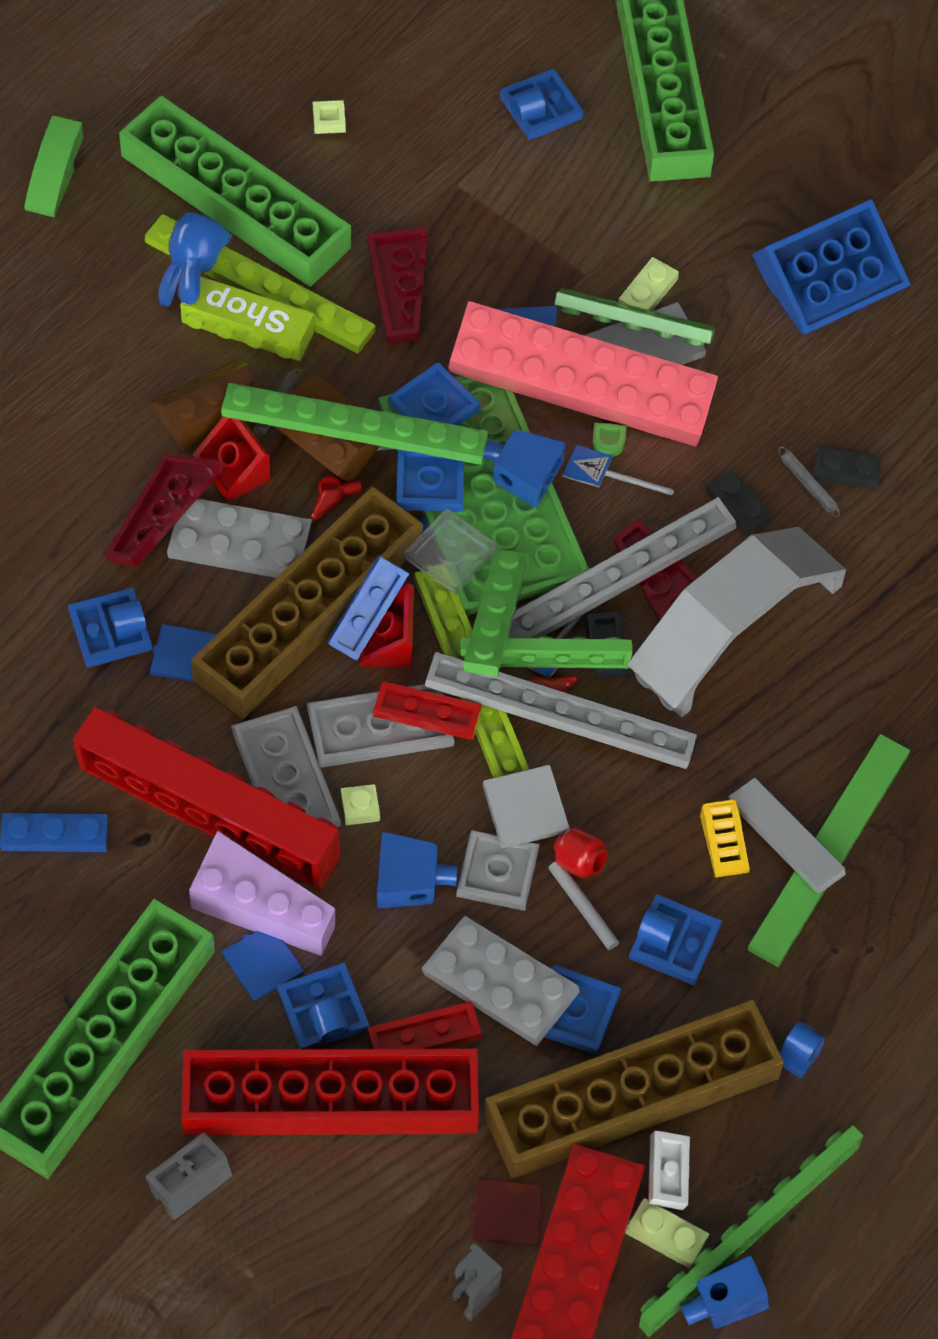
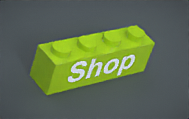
M201 276L200 294L197 301L192 305L182 301L180 303L182 323L194 329H203L216 333L225 339L231 338L246 343L255 349L261 348L276 353L282 358L301 361L314 334V313Z

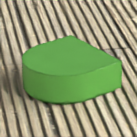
M594 422V450L613 455V457L619 455L625 447L627 425Z

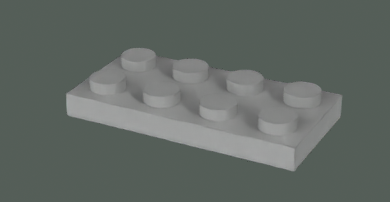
M197 499L174 525L167 554L168 558L277 578L307 549L312 530V520Z
M466 916L462 918L422 967L423 974L464 1001H472L475 1008L536 1046L580 992L578 985Z

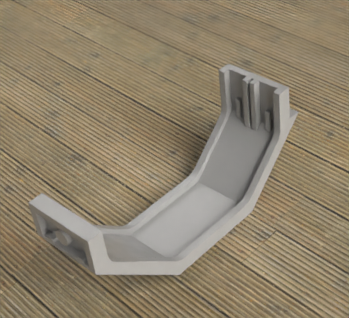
M800 527L753 534L682 591L627 665L634 671L638 682L643 687L650 688L659 696L661 703L666 709L675 711L682 718L691 710L697 685L735 637L798 587L820 582L832 594L842 587L846 569Z

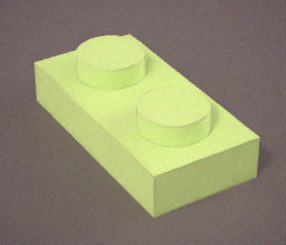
M652 257L620 296L618 302L653 311L678 280L679 271Z
M645 1198L626 1229V1234L689 1269L692 1268L695 1259L699 1256L709 1237V1233L664 1208L648 1204V1200Z

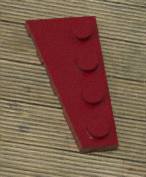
M428 227L366 234V242L387 344L419 340Z
M165 453L105 553L108 561L112 564L138 567L223 471L219 461Z
M638 518L614 537V545L618 552H621L650 536L653 532ZM679 560L638 583V586L660 622L682 591L699 577Z

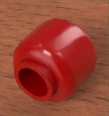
M574 827L566 833L560 834L554 843L556 864L579 878L586 879L592 875H597L607 861L608 855L605 850L604 841L582 828Z

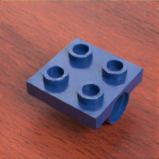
M554 68L500 89V99L528 140L583 119V110Z
M133 588L68 605V612L86 668L152 650L143 610L139 600L136 599Z
M656 894L651 907L648 908L642 920L637 938L630 951L629 959L695 986L722 921Z
M345 963L277 985L278 995L299 1050H314L367 1032L369 1023Z

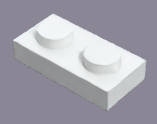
M656 1130L651 1134L648 1204L684 1210L687 1207L689 1190V1136Z

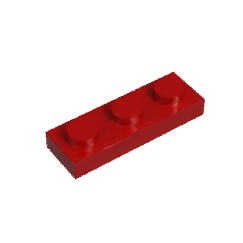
M382 681L373 709V717L473 740L481 716L482 704Z
M472 1001L367 1028L372 1049H444L479 1040L482 1034Z

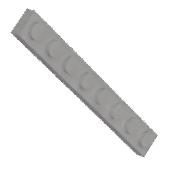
M719 497L516 610L508 636L539 638L553 632L736 529L735 519Z
M435 652L425 687L687 769L697 734L501 672L498 673V677L463 672V660Z

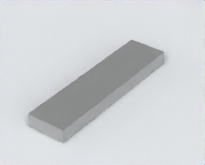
M753 778L728 796V800H736L739 814L818 894L845 875V868L756 778Z

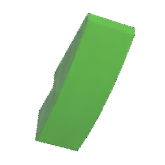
M52 115L31 176L24 205L25 210L55 217L75 170L74 160L84 139L82 122Z

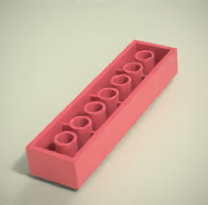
M468 301L448 370L449 373L618 424L627 425L628 427L695 447L702 435L718 380L717 375Z

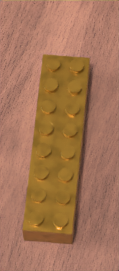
M372 486L191 659L192 680L236 715L244 719L332 633L378 555L400 567L422 546L423 524Z
M754 1000L485 1098L484 1117L510 1177L514 1179L570 1158L574 1144L594 1149L778 1080L784 1062Z

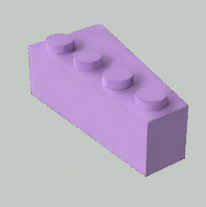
M217 831L189 889L191 909L254 932L260 931L279 938L286 944L322 956L335 928V908Z

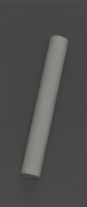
M556 861L553 862L548 868L607 950L615 948L619 944L618 939L571 875L557 865Z

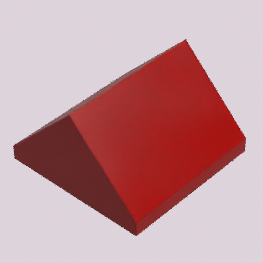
M222 417L192 454L195 458L219 461L223 471L216 477L213 483L226 501H233L270 481L269 454L244 420Z
M411 583L400 588L360 654V665L364 667L412 668L414 585Z

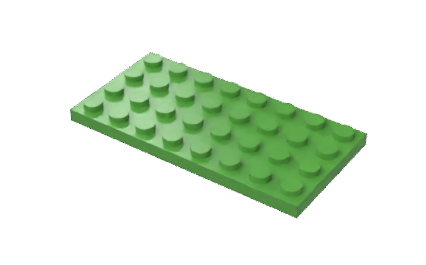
M462 376L454 377L481 403V411L460 426L488 431L487 441L491 439L503 445L507 443L513 431L519 430L530 433L512 391ZM390 395L379 397L381 411L398 414L389 405ZM483 458L482 465L464 462L463 512L422 511L442 563L446 564L467 616L478 613L495 549L528 554V564L518 601L546 594L589 570L553 484L551 483L538 508H535L497 485L493 481L495 463Z

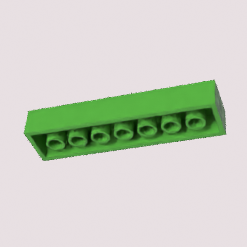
M615 0L649 182L711 177L714 150L684 1Z
M163 96L157 98L119 132L121 156L307 286L311 287L351 249L350 224Z
M152 900L0 1103V1150L43 1177L50 1178L214 954V936L211 932L159 901Z

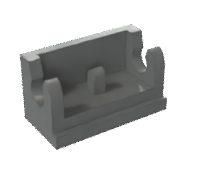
M203 1132L147 1174L145 1179L149 1183L156 1201L161 1200L168 1215L173 1220H176L231 1178L232 1173L226 1155Z
M475 1243L469 1248V1254L455 1269L456 1279L461 1277L464 1271L465 1278L454 1289L452 1298L456 1301L463 1292L469 1295L468 1306L463 1315L470 1321L497 1296L502 1274V1267Z

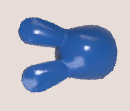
M188 212L179 218L169 239L171 264L164 273L158 289L159 304L161 306L168 307L171 304L178 281L180 300L188 305H192L197 301L200 294V274L212 268L217 261L221 249L231 240L232 235L223 226L197 213Z

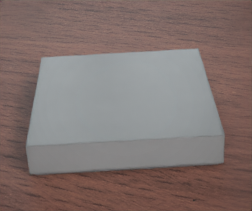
M550 765L483 781L482 786L501 849L560 835L570 829Z
M471 830L456 897L525 911L539 844L527 842L501 849L498 835Z

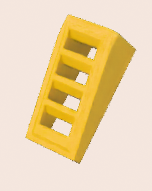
M736 800L704 804L701 809L700 818L715 878L749 873L750 868ZM731 829V832L715 834L717 830ZM720 844H735V846L718 848ZM738 856V860L720 862V858Z

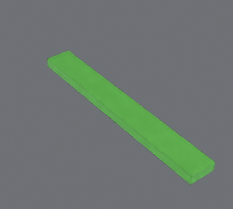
M881 734L815 838L841 865L910 753L908 748ZM795 871L750 942L748 951L779 967L826 889L818 894Z

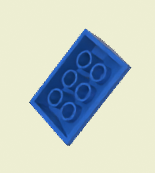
M872 199L752 254L766 285L802 335L911 285Z

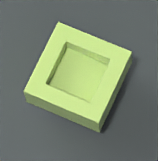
M344 100L313 102L315 134L346 132Z
M375 784L341 788L345 825L380 821Z

